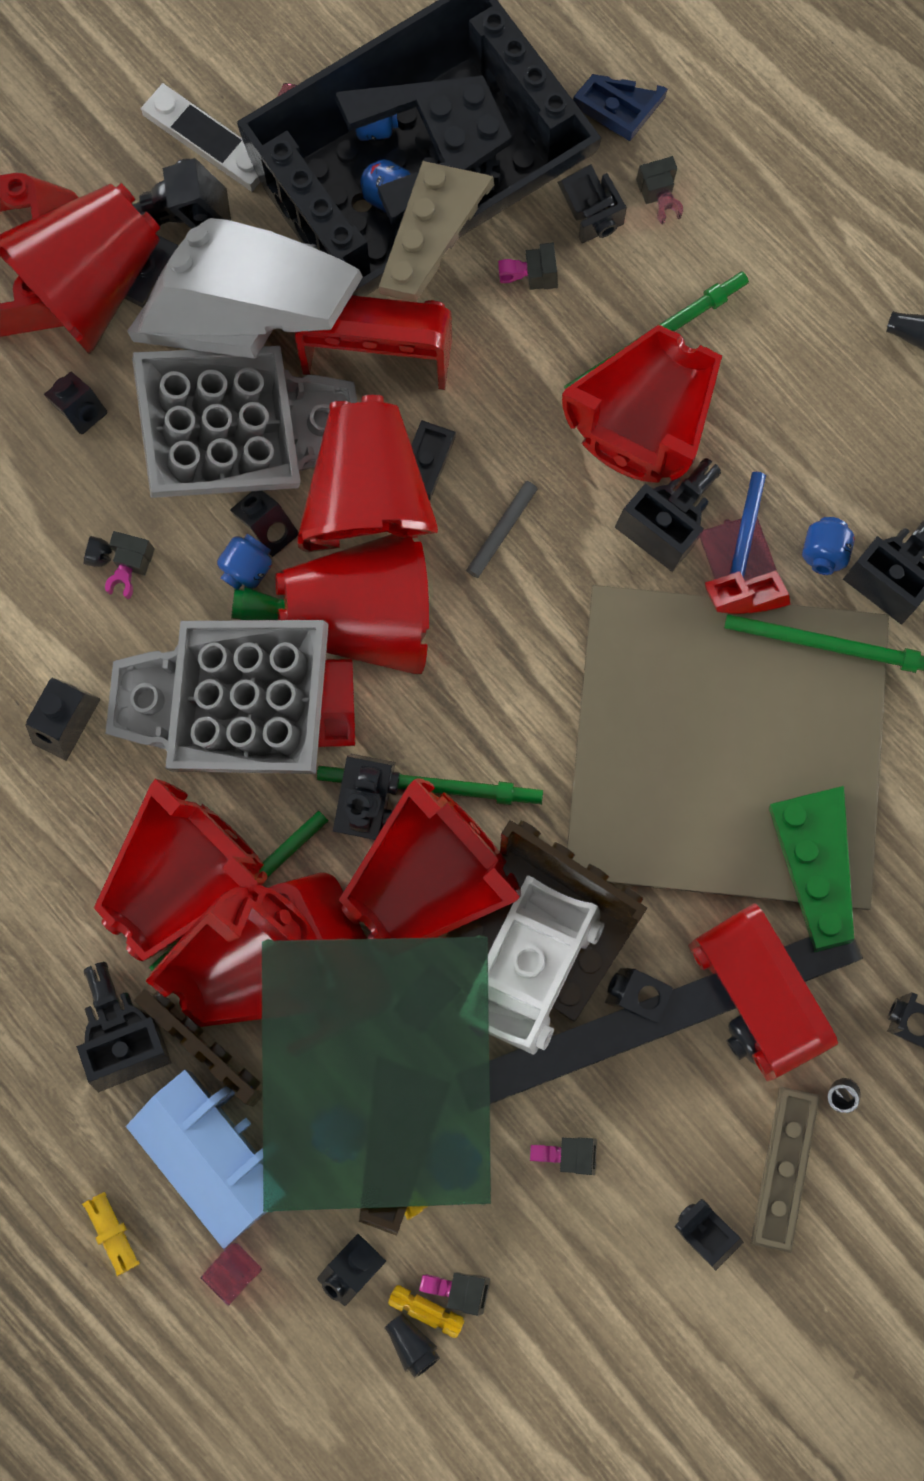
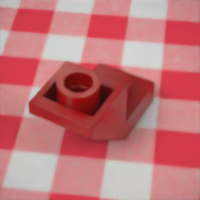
M353 659L325 660L318 747L355 746Z

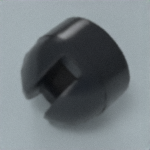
M90 536L83 564L92 567L107 565L111 558L104 554H111L113 552L109 543L102 538Z
M840 1078L830 1086L828 1102L834 1110L841 1113H850L859 1105L861 1098L860 1088L852 1079ZM845 1089L852 1095V1099H850Z

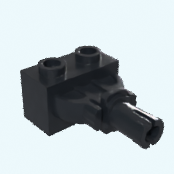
M196 158L182 159L174 165L162 168L164 180L154 185L151 191L140 194L139 202L132 204L141 215L145 212L149 213L159 226L169 222L185 223L192 229L210 218L231 220L227 188Z
M704 458L700 462L698 467L687 479H684L676 491L674 489L680 482V478L671 480L668 485H661L654 489L645 483L624 507L615 525L618 531L671 572L677 568L692 550L704 530L700 526L701 513L708 506V500L704 497L696 507L694 506L714 480L721 475V469L717 464L704 475L712 463L708 458Z
M924 520L905 543L902 541L910 532L907 528H903L896 537L885 540L877 536L843 578L845 582L901 625L924 600Z
M352 753L347 756L333 832L372 840L377 838L393 811L387 809L389 795H396L398 790L400 773L394 772L396 762Z
M106 962L95 964L100 981L92 966L83 970L94 999L93 1005L99 1018L97 1020L95 1011L91 1006L85 1008L89 1021L85 1030V1043L76 1046L88 1083L98 1093L172 1063L159 1026L152 1017L148 1018L140 1009L133 1006L128 993L120 994L124 1005L123 1010Z

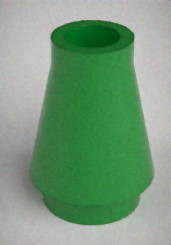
M244 587V590L234 589L231 619L278 620V609H285L284 599Z

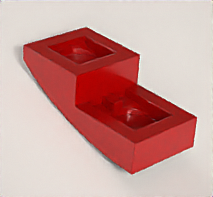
M777 570L748 580H744L739 571L705 582L708 595L716 611L720 613H755L791 605L789 593Z

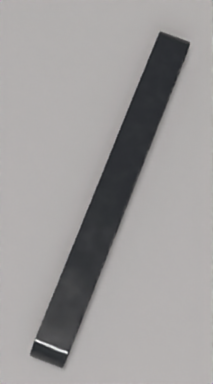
M810 937L784 946L805 982L863 959L855 938L850 944L814 952ZM715 973L673 989L662 1018L658 1023L652 1022L624 1008L552 1036L545 1050L539 1048L534 1055L518 1049L456 1074V1078L468 1110L471 1112L737 1008ZM659 995L639 1002V1004L645 1009H652L657 1005Z

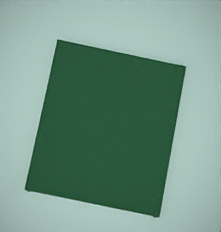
M478 935L477 937L324 940L266 939L262 941L263 1212L491 1204L488 937Z

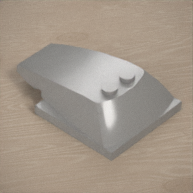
M210 218L187 233L186 238L181 242L162 270L148 301L127 332L133 342L255 359L273 329H282L284 332L332 329L363 276L359 269L339 258L318 250L315 244L301 243L272 231L231 220Z
M263 346L255 359L196 350L133 352L132 361L151 498L299 488L301 483L299 471L314 468L316 465L330 411L329 404L334 401L357 403L354 382L318 375H306L302 378L292 376L289 370H284L280 346Z
M324 620L181 621L179 641L174 651L166 653L153 651L113 661L105 734L166 749L165 768L171 772L316 774L329 624Z

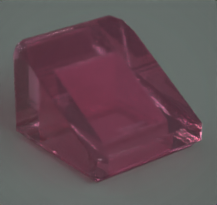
M235 1242L220 1254L200 1278L229 1306L262 1271V1268Z

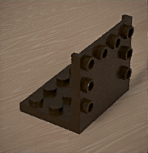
M509 820L501 833L500 853L507 861L502 868L505 874L508 876L510 873H513L520 889L528 875L563 895L598 906L601 914L600 922L604 923L603 932L595 945L589 943L586 949H580L552 1007L575 1022L646 912L647 907L641 904L643 897L632 889L623 886L619 890L608 883L609 876L601 869L591 864L585 868L572 860L575 854L565 846L557 842L550 846L539 838L541 835L540 831L522 820L519 824ZM513 903L448 932L445 938L484 963Z

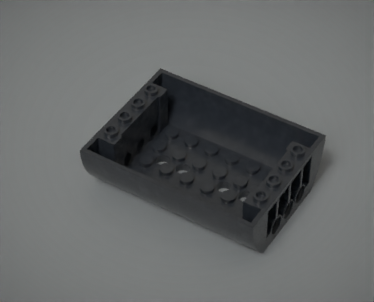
M437 0L237 121L244 146L265 192L301 243L315 244L318 250L339 258L360 270L363 278L352 294L354 296L365 297L379 288L404 216L403 214L398 222L391 224L387 213L373 205L365 212H358L353 208L355 202L365 200L360 183L363 172L370 164L385 159L396 163L413 174L420 170L424 158H430L429 148L434 145L416 107L397 114L398 128L393 129V133L389 138L368 141L359 140L356 136V131H349L336 102L337 92L475 76L484 77L512 139L511 145L496 154V160H500V173H498L500 174L499 186L494 187V196L492 198L483 196V203L478 206V210L472 219L466 221L458 233L459 238L594 155L600 146L601 136L498 0ZM481 164L479 166V168H481V174H485V169Z

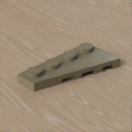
M425 161L422 162L379 284L381 295L417 302L440 267V260L448 248L452 249L459 238L458 233L466 221L472 219L478 210V203L484 194L488 195L494 186L493 176Z

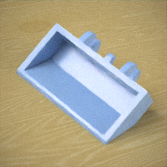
M185 1069L158 1091L127 1124L126 1128L220 1246L225 1249L290 1192L265 1163L279 1150V1146L272 1141L256 1152L242 1134L251 1125L250 1121L245 1118L235 1126L221 1107L234 1096L235 1092L225 1086L211 1096L191 1071Z

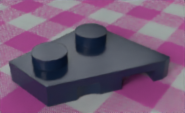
M592 74L574 95L573 101L584 114L631 141L663 102L668 89L657 85L656 91L636 88V81L625 79L613 80L607 76Z

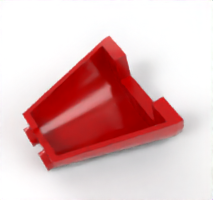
M110 183L0 234V257L16 272L88 354L95 349L160 241L156 234L161 229L149 213L145 212L141 215L132 205L136 199L122 183L117 187Z
M658 324L566 388L562 393L564 415L570 428L575 429L577 427L585 438L581 444L593 456L611 469L627 477L644 482L659 483L662 478L668 477L672 481L683 476L695 461L722 355L702 345H699L696 349L689 348L685 345V341L679 333Z
M381 395L362 396L361 402L358 403L348 401L331 402L297 537L298 548L308 553L340 548V539L383 532L403 538L438 533L437 522L399 407L394 404L384 403V397Z
M390 534L284 569L281 573H276V595H283L285 609H278V620H324L329 624L326 653L411 674H422L428 651V645L421 644L427 633L426 630H429V593L426 562L421 541H413V538H418V536L403 538Z
M416 778L408 785L339 898L343 905L342 911L345 916L354 924H358L360 921L363 922L371 931L368 935V940L372 946L381 953L386 952L390 958L510 905L521 897V889L513 873H510L508 876L505 874L502 868L507 861L486 833L445 792L440 797L436 796L431 792L435 789L434 785L421 778Z
M155 779L150 784L94 906V909L103 918L101 920L103 926L115 935L124 934L127 938L126 950L131 956L142 962L181 939L210 905L226 891L235 887L262 886L267 880V873L264 871L259 873L263 863L257 854L230 825L203 803L199 806L196 802L185 801L188 797L185 791L159 779Z
M260 885L235 887L220 895L146 979V982L164 997L169 996L171 993L176 994L179 997L182 1012L200 1027L320 1012L324 1009L327 996L326 964H319L314 947L319 944V941L312 927L292 902L278 892Z

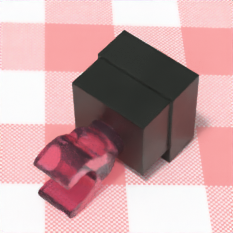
M673 156L640 165L636 178L645 203L649 204L658 201L657 218L661 224L665 223L666 214L664 211L666 209L674 210L678 219H681L683 214V205L672 194L678 169Z

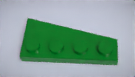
M844 786L770 804L769 811L814 952L852 943L854 941Z

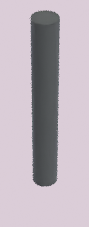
M525 481L466 569L470 575L479 578L538 490L534 484Z

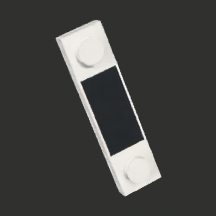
M164 83L160 85L141 107L144 117L251 192L260 183L242 138Z

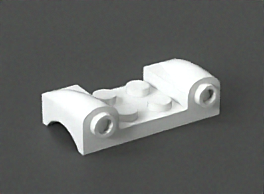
M527 875L521 887V897L513 903L458 1014L461 1020L533 1055L539 1048L545 1050L554 1032V1028L549 1027L550 1011L580 949H586L589 943L595 945L603 932L604 923L600 922L601 914L598 906L563 895Z

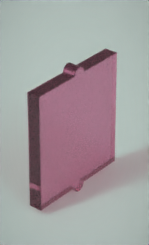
M758 517L744 580L777 570ZM742 518L735 521L726 519L722 525L705 529L700 535V540L714 579L730 574Z

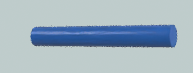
M752 472L730 570V574L740 571L743 578L766 475L762 472Z

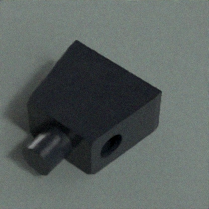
M52 677L25 724L32 744L67 761L101 699L68 682Z

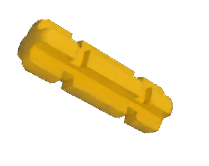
M400 1285L394 1287L388 1300V1304L401 1312L403 1309L408 1311L407 1315L434 1329L437 1326L442 1328L441 1332L452 1338H456L464 1325V1318L452 1311L449 1314L445 1312L444 1307L418 1294L415 1297L410 1294V1290Z

